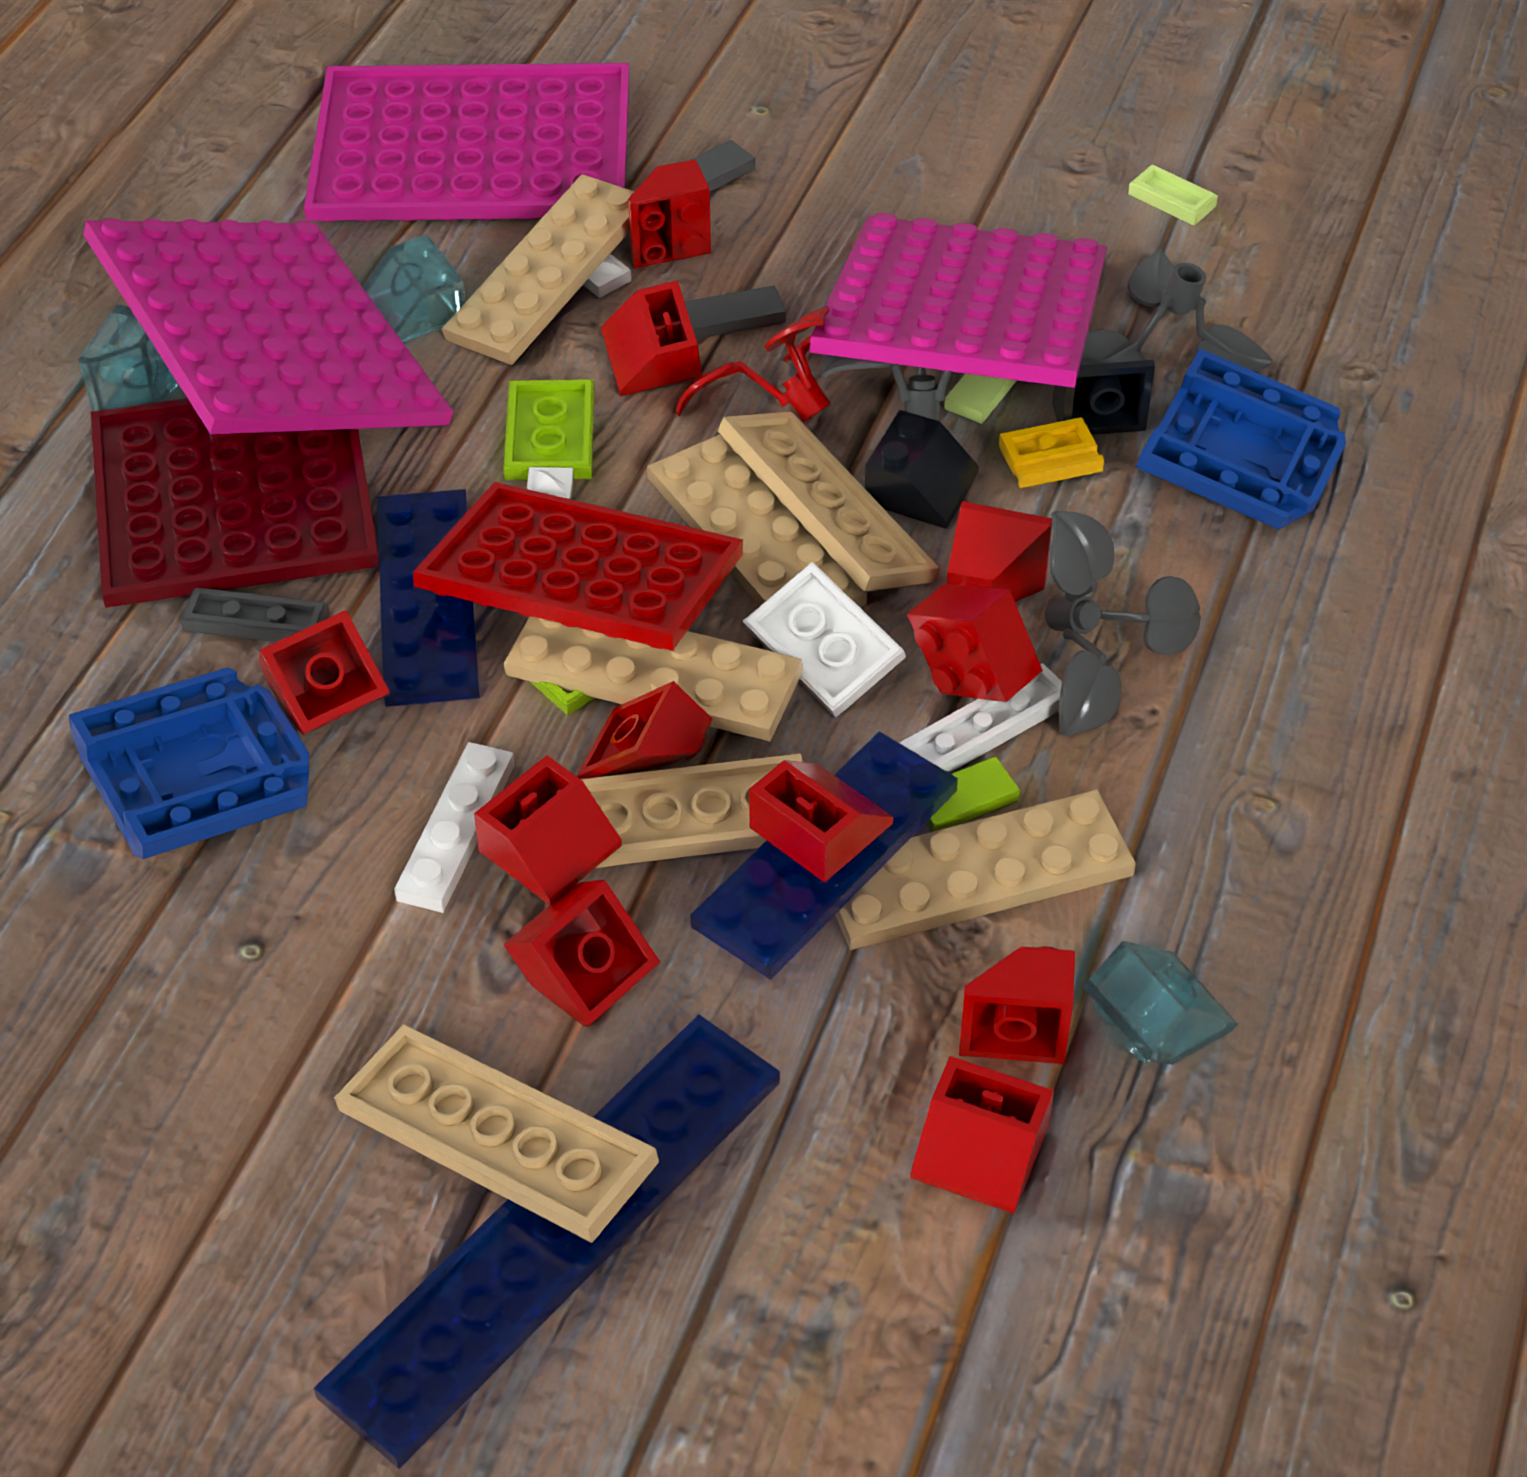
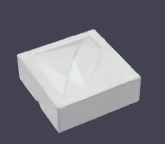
M609 254L583 285L598 298H601L631 282V270L613 255Z
M529 467L528 490L572 500L573 468Z

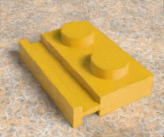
M1082 417L1000 433L999 448L1012 474L1017 476L1020 489L1103 472L1104 457L1102 454H1098L1097 444Z

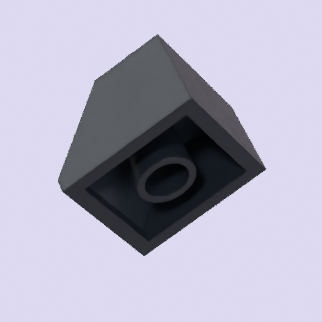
M1154 360L1080 365L1075 388L1054 385L1052 404L1057 422L1082 417L1091 435L1146 431L1155 372Z
M899 410L865 465V489L884 510L946 529L979 473V466L940 421Z

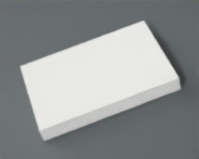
M813 562L743 620L745 628L768 651L802 659L803 672L799 682L835 718L906 658L904 650Z

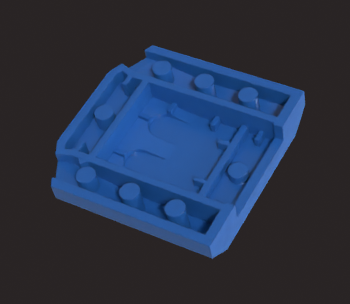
M1199 348L1185 373L1181 387L1158 428L1154 429L1141 452L1136 467L1280 530L1314 511L1346 445L1344 432L1339 431L1337 422L1340 417V410L1334 405Z
M229 667L69 714L70 730L79 756L134 856L141 859L307 806L309 781L308 750L271 691L259 684L250 687L237 680V672Z

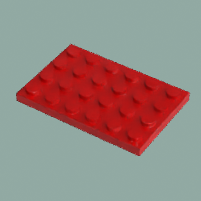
M494 482L413 571L414 587L432 591L441 596H452L473 601L481 606H493L517 612L522 616L542 618L561 623L567 627H578L602 633L611 638H623L647 644L652 648L673 651L743 555V539Z

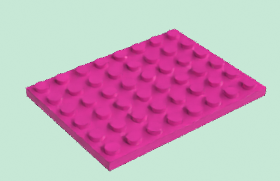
M629 63L327 66L304 204L306 221L529 220L542 218L581 174L626 189Z
M878 213L874 216H868L825 305L829 307L830 311L824 317V325L815 326L811 335L810 353L1075 388L1105 264L1107 246L1098 245L1097 241L1089 238H1078L1073 242L1058 240L1057 236L1049 233L1026 236L1018 235L1015 230L1009 228H997L993 231L978 230L975 225L969 223H957L953 226L938 225L935 220L929 218H917L913 221L898 220L897 216L889 213Z
M106 218L103 221L86 220L84 237L210 434L449 425L453 410L315 223L308 221L275 223L269 220H262L259 223H243L234 220L200 222L194 219H186L182 222L160 221L157 219L122 221L116 218Z

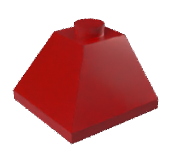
M962 501L947 571V584L1010 589L1015 602L1044 590L1047 579L1053 525L1052 518Z
M672 681L613 708L577 777L579 779L630 774L664 767L683 758L689 760L696 756L706 743L704 736L713 718L678 684Z

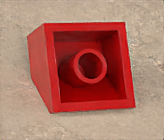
M346 610L259 650V668L280 707L303 736L390 695L386 683Z
M605 879L577 883L503 944L531 986L583 1026L591 1025L660 963V960Z
M1021 946L965 985L959 1056L1065 1064L1074 1004L1075 951L1060 950L1050 946L1037 948Z

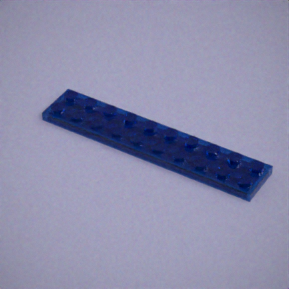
M698 1014L593 1116V1118L656 1148L659 1159L656 1167L593 1243L508 1199L314 1387L316 1398L400 1469L780 1084V1071Z

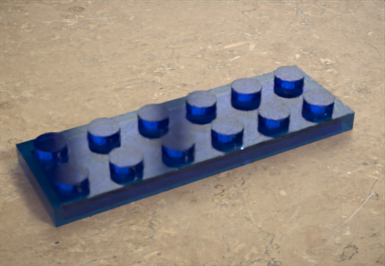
M466 489L377 497L383 680L390 691V695L384 697L386 707L480 698L474 602L452 596H441L432 591L414 587L413 571L468 511Z
M879 731L834 775L893 816V824L825 883L770 842H764L690 914L691 928L771 980L957 791V777Z

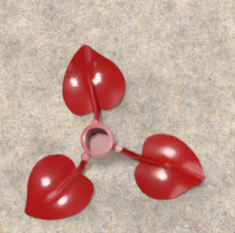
M825 306L804 315L797 322L780 330L766 343L765 348L768 352L785 343L789 353L783 360L785 363L792 360L798 372L783 383L787 390L785 393H782L743 362H729L702 375L686 389L676 407L678 416L680 417L691 397L702 388L717 379L739 372L744 373L777 398L782 407L790 403L802 423L827 408L831 403L812 375L805 357L810 350L811 335L796 346H794L796 335L812 326H823L824 317L830 311L829 307Z

